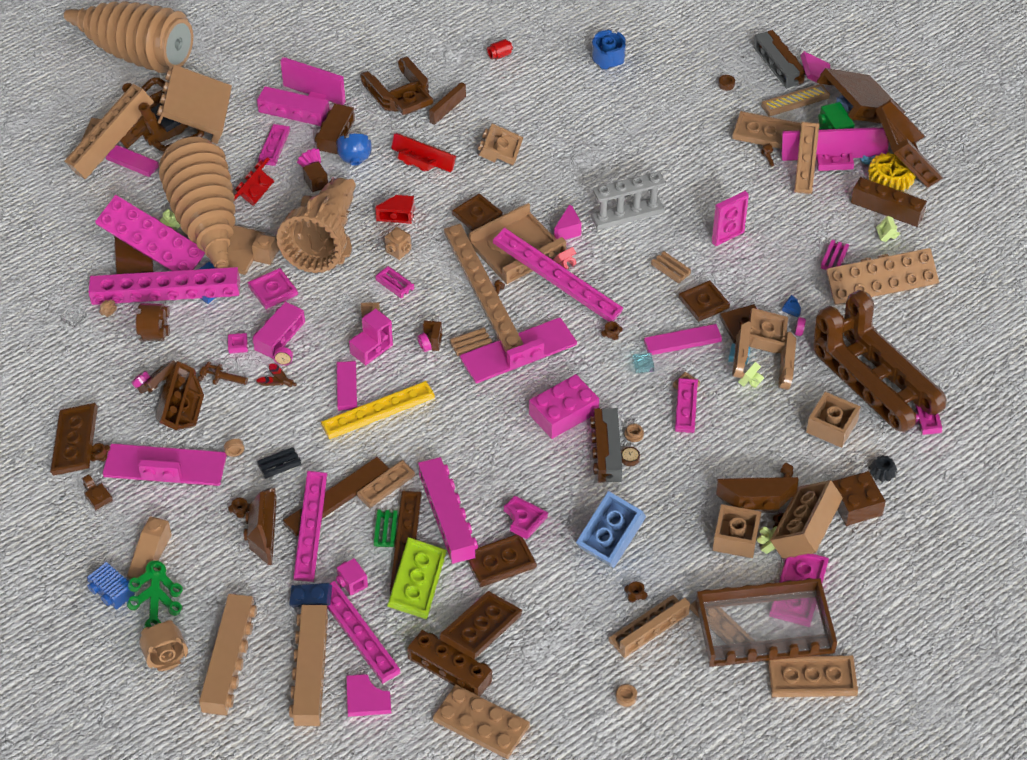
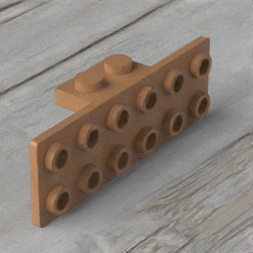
M930 248L892 256L884 254L871 260V257L865 258L858 263L828 268L826 270L835 305L846 303L848 295L857 290L865 291L871 297L939 283Z

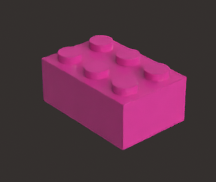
M577 374L529 400V415L551 439L589 419L590 416H594V408H599V397Z

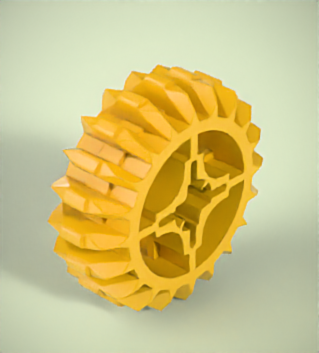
M887 152V154L881 153L880 156H875L868 168L869 180L901 192L909 189L916 178V175L894 153L890 154Z

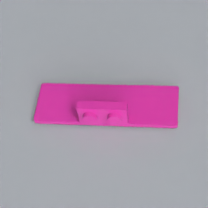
M883 127L819 130L816 152L818 171L854 169L853 158H863V155L872 157L874 155L880 156L881 153L887 154L889 141ZM800 131L782 132V161L798 160Z
M117 195L113 197L95 221L96 225L171 271L194 270L205 255V252L201 251L197 244Z
M557 318L518 333L523 345L508 350L507 355L500 341H496L460 355V360L474 382L480 383L576 346L577 341L563 320Z
M111 444L103 470V477L220 486L227 454L217 451Z

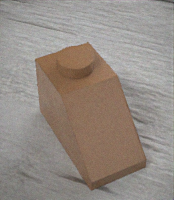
M268 233L258 234L252 245L254 261L268 265L272 264L279 251L276 235Z

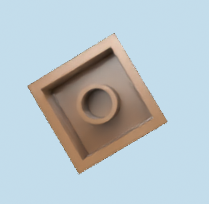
M824 392L808 419L806 433L842 448L858 422L861 406Z
M721 504L714 536L713 551L753 558L761 511Z

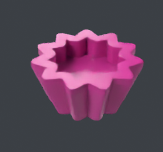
M319 149L307 150V152L302 153V156L298 157L299 160L297 161L302 167L318 161L321 163Z

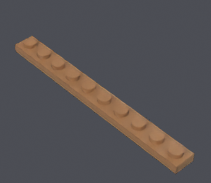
M461 223L445 228L444 234L507 355L508 350L523 345V342Z

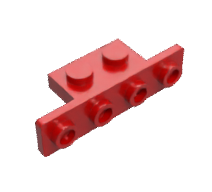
M399 133L394 134L391 149L399 152L398 159L404 161V164L417 166L422 171H429L435 167L448 172L453 171L455 155Z
M268 157L264 162L260 160L254 167L256 169L255 172H249L245 177L247 180L245 184L241 182L237 186L234 201L241 196L254 206L275 182L262 171L270 160Z

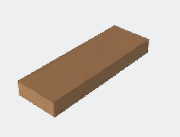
M401 460L357 492V497L368 508H371L415 477V472Z

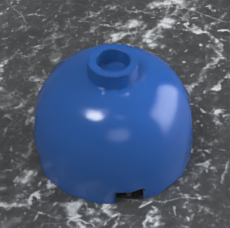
M349 134L348 138L344 139V136H341L336 142L340 158L353 166L360 165L370 156L372 144L371 139L368 140L367 135Z

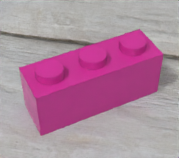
M285 301L281 307L276 309L275 314L266 320L264 326L254 334V350L273 359L275 350L279 347H284L305 323L304 310Z

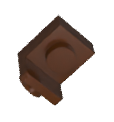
M424 320L423 331L428 336L432 351H439L443 336L442 322Z

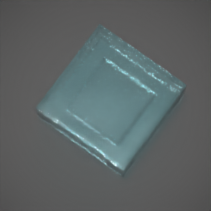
M652 353L633 355L635 373L654 372L655 367Z

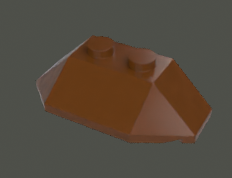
M177 361L162 389L155 418L159 423L176 431L193 428L197 424L204 394L194 368Z
M798 477L717 479L716 495L728 506L761 511V513H775L797 493L799 479Z
M275 487L259 492L250 503L249 512H246L245 516L248 529H244V540L248 541L249 549L267 565H273L277 508Z

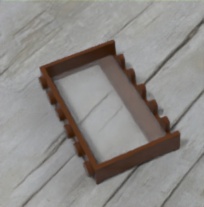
M821 578L697 591L696 606L708 655L709 667L835 653L837 639Z

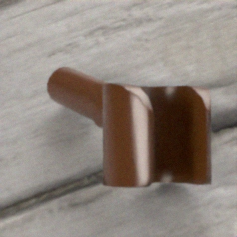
M768 143L762 146L761 155L766 156L770 166L773 167L774 162L770 155L773 153V147Z
M784 463L780 472L784 474V477H792L794 467Z

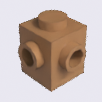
M398 227L394 228L385 236L386 252L400 260L411 251L410 234Z

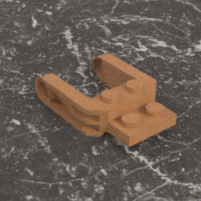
M755 308L751 309L749 321L741 325V329L736 336L733 377L741 379L744 377L745 373L743 371L748 358V349L752 347L781 354L778 388L790 389L794 372L796 337L791 332H787L788 317Z

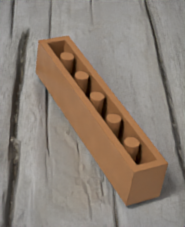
M132 84L64 162L75 174L86 179L108 153L115 148L116 144L127 134L131 127L137 123L138 119L142 116L138 109L139 105L148 103L151 106L154 101L142 88Z
M228 594L199 701L202 713L227 716L229 708L233 707V691L238 688V672L242 671L244 664L242 656L248 650L247 637L252 634V618H255L257 615V605H254L253 596Z
M302 605L301 613L297 614V626H300V631H296L295 635L298 649H294V662H297V667H293L292 671L295 686H291V699H294V705L289 707V716L293 718L294 726H321L328 610L327 605Z

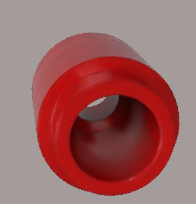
M507 39L497 41L487 47V53L491 60L511 55L513 50L511 42Z

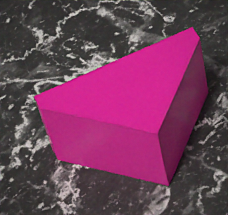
M569 205L554 228V237L556 239L563 237L567 240L581 236L582 223L573 206Z

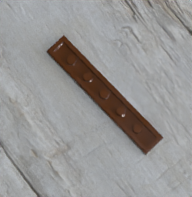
M376 457L325 492L322 519L354 498L360 489L390 468ZM302 508L283 520L284 525L296 537L300 531Z
M402 491L390 595L407 539L409 537L417 540L422 492Z

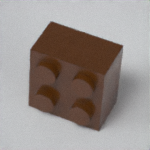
M869 471L832 481L843 498L837 511L845 526L883 516L886 501Z

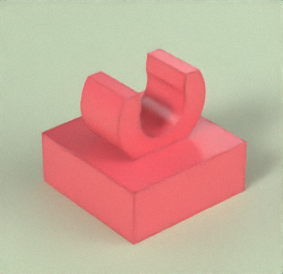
M572 247L558 254L553 261L568 269L567 262L572 267L576 265V260L572 258L576 252Z

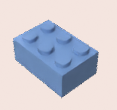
M608 491L576 541V544L580 549L615 568L646 516L642 510Z

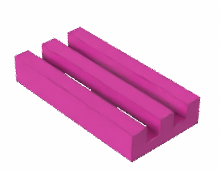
M831 240L821 263V269L833 268L839 250L843 251L836 267L841 266L849 249V244L844 246L842 242L837 244L835 240ZM833 248H836L835 251H834V254H833V256H832V258H831V261H830L829 265L827 266L826 264H827L828 259H829V257H830V255H831V252H832Z
M389 266L375 276L377 282L401 299L404 297V294L407 295L409 293V290H414L413 283Z

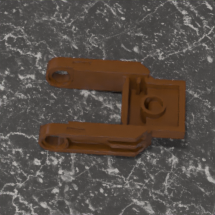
M407 56L398 60V66L401 73L410 83L393 89L390 92L369 71L360 74L363 86L384 110L400 111L402 115H406L433 104V98L429 95L427 77Z

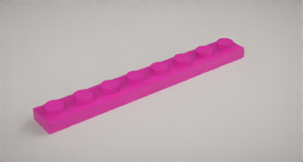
M503 228L493 239V244L608 322H614L622 313L623 307L506 228Z

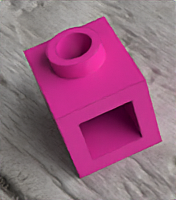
M355 558L345 561L337 567L336 581L341 588H345L350 596L368 587L367 574Z

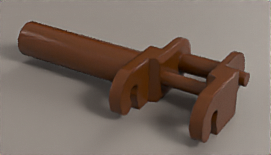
M210 361L201 368L200 376H198V381H202L207 373L215 375L213 385H217L219 379L244 385L248 383L247 377L222 372V364L215 366L211 365ZM210 368H211V369H215L216 371H215V372H212V371H209V369H210Z

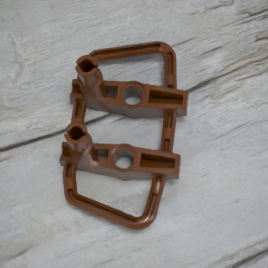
M154 77L149 79L141 88L145 92L155 84L163 88L165 81ZM126 83L122 86L124 93L130 88L131 83ZM160 90L150 96L154 101L151 106L148 103H142L138 109L147 127V130L143 132L145 141L159 151L165 152L171 144L165 146L161 142L181 134L188 125L181 123L168 132L159 125L151 109L160 104L161 95L165 93ZM197 129L198 132L189 137H203L205 131Z

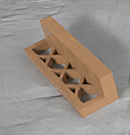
M672 595L610 636L609 642L626 658L688 616L690 602L686 598L679 601ZM671 603L674 604L673 606H671L670 608H668L667 610H665V608H666L668 605H670ZM653 615L656 616L655 618L649 621L650 617H652ZM637 626H640L639 629H637L636 631L633 632V629H634V628H636ZM625 637L620 643L617 641L619 638Z

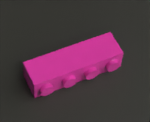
M266 86L257 99L258 111L260 113L321 126L322 122L326 120L329 111V100Z

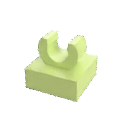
M169 209L163 213V217L159 220L164 225L172 227L175 231L181 227L175 218V214Z
M886 216L876 227L881 241L887 242L890 238L896 239L900 235L899 232H896L898 227L895 225L892 217Z
M755 362L738 383L744 387L749 382L752 387L756 388L764 379L761 374L756 373L761 366Z
M777 526L772 530L767 527L759 530L763 535L759 536L757 541L762 544L761 551L766 554L775 549L770 540Z

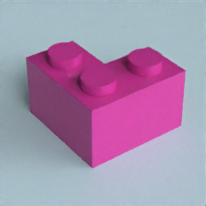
M377 309L367 313L362 318L363 331L349 341L350 354L365 366L393 346L391 320Z

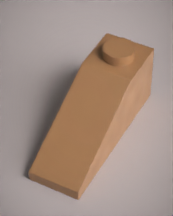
M152 516L149 517L141 532L127 578L140 577L146 572L145 568L150 561H159L172 536L169 521Z

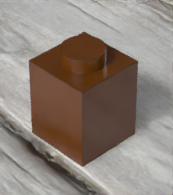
M319 161L303 167L304 180L312 193L322 190L328 183V175Z

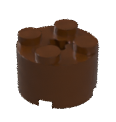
M140 303L138 309H141V313L136 315L137 335H141L138 338L139 341H164L165 337L170 335V325H167V318L170 316L169 306L155 303Z

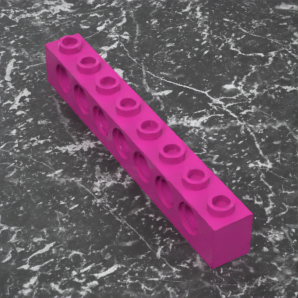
M238 267L90 276L88 293L92 305H101L105 300H114L115 303L198 299L202 298V296L208 298L231 297L240 295V276Z

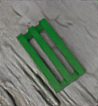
M377 510L374 547L395 546L398 510H394L393 513L390 510H385V512ZM381 518H385L382 542H379ZM389 518H393L390 542H387Z

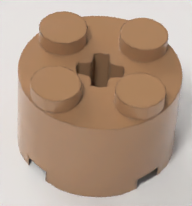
M167 620L152 627H146L141 631L142 636L139 645L149 668L152 669L154 667L158 671H167L181 664L180 660L183 656L186 658L188 654L187 645L179 627L173 621Z

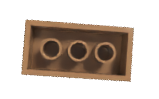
M831 480L797 488V493L792 497L770 540L782 558L813 554L818 550L843 499Z

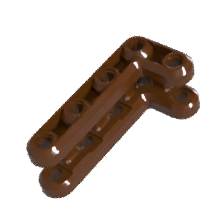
M857 290L848 295L844 317L833 306H827L818 311L815 323L814 351L821 361L893 429L906 432L915 426L917 420L916 413L907 404L908 402L913 401L924 412L936 415L944 411L947 403L946 396L933 381L876 331L873 326L874 301L867 292ZM843 333L844 336H846L847 340L851 343V345H849L848 347L845 345L843 341ZM862 354L868 361L873 363L876 366V368L871 369L865 363H863L858 358V356ZM887 377L901 391L896 393L882 379Z

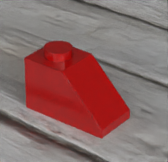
M395 195L380 203L375 208L376 221L412 224L415 210L414 196Z

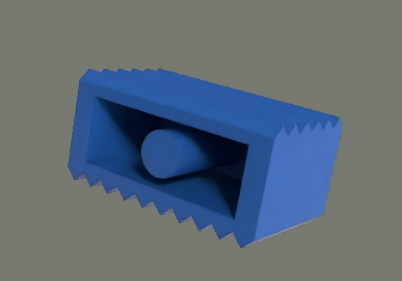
M107 562L87 576L88 589L94 595L98 593L103 603L108 607L111 605L117 610L122 604L128 602L130 597L135 595V592L128 589L129 580L124 578Z

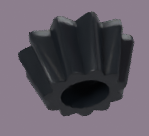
M882 455L877 457L869 466L870 474L874 476V480L879 479L881 482L885 480L890 482L891 478H896L895 473L898 470L893 459L889 458V456Z

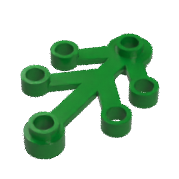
M156 560L150 561L147 564L146 572L138 578H132L128 583V589L132 592H137L140 590L141 585L151 580L149 588L138 596L130 597L127 602V607L135 611L139 608L140 604L150 598L149 619L146 620L143 629L152 627L150 623L155 625L161 623L158 619L159 600L168 608V612L173 616L179 615L182 610V605L177 601L173 602L159 586L161 582L169 590V594L172 597H179L183 587L179 583H173L166 575L165 565ZM132 583H136L138 587H134ZM131 601L136 602L137 605H132ZM172 607H176L178 611L173 610Z

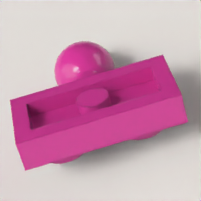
M915 404L917 411L916 422L920 423L922 435L942 433L939 413L930 415Z

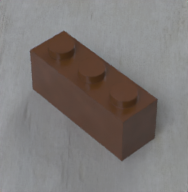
M334 103L332 109L327 113L326 120L321 124V130L315 136V143H317L319 151L338 154L337 139L341 136H344L345 139L355 121L354 107Z

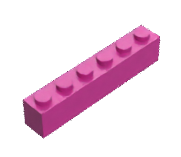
M441 457L419 462V477L451 563L454 564L476 558L475 549H478L476 538L471 536L472 529L470 523L465 521L464 507L460 508L459 504H461L459 494L454 492V481L448 477L450 475L448 465L443 464Z

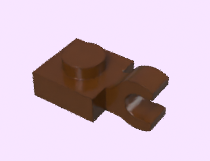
M89 474L82 478L84 481L83 485L87 490L84 493L85 498L95 511L113 501L112 496L102 483L96 486Z

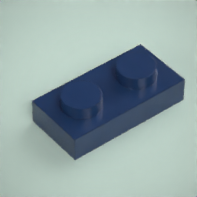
M330 583L291 585L289 605L293 608L302 607V605L329 606L331 604L332 585Z

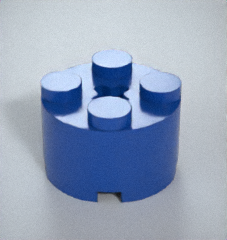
M603 30L596 33L592 40L593 61L601 69L622 65L625 59V37L620 32H617V34L612 33V30Z

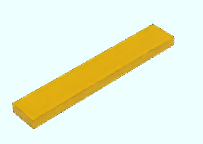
M427 381L321 421V426L327 437L332 439L434 399L435 395Z

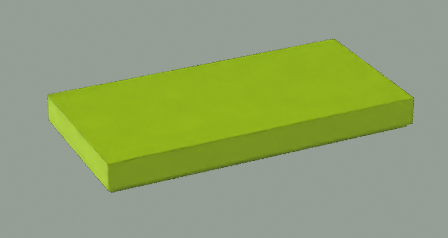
M408 537L387 607L427 619L447 550Z

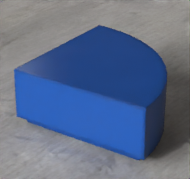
M791 295L784 304L782 311L794 317H800L801 306L798 303V299Z

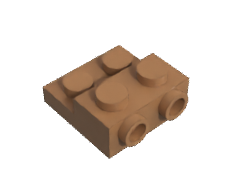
M492 123L489 129L485 128L482 138L484 141L481 140L477 149L480 151L479 156L494 163L496 159H500L514 165L523 137Z

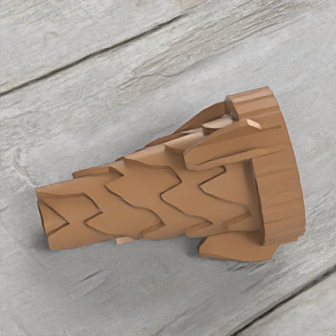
M333 177L318 195L308 200L305 207L293 209L286 215L278 228L276 239L283 257L290 264L305 272L323 273L332 268L334 269L337 264L342 265L345 257H350L352 246L350 236L346 235L344 227L348 222L347 216L350 213L348 209L354 198L353 192L356 184L353 179H335Z

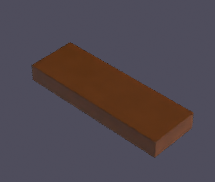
M459 83L429 109L430 123L435 125L466 98V84Z

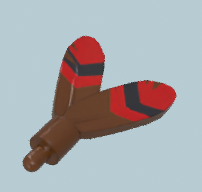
M273 363L269 364V371L274 377H261L256 380L257 384L262 386H278L283 384L289 387L297 386L294 380L287 378L283 370Z

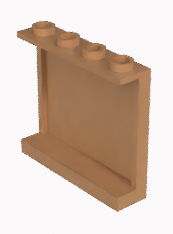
M173 65L171 71L168 70L165 76L167 82L165 81L162 89L165 93H162L159 101L162 106H159L156 114L159 116L158 123L160 124L163 117L212 134L211 142L217 144L223 133L232 85Z
M529 203L469 233V240L475 252L506 284L533 270L511 255L500 254L499 251L492 250L488 246V239L495 238L503 228H506L552 260L558 254L566 251V240L563 237L556 239L530 213Z

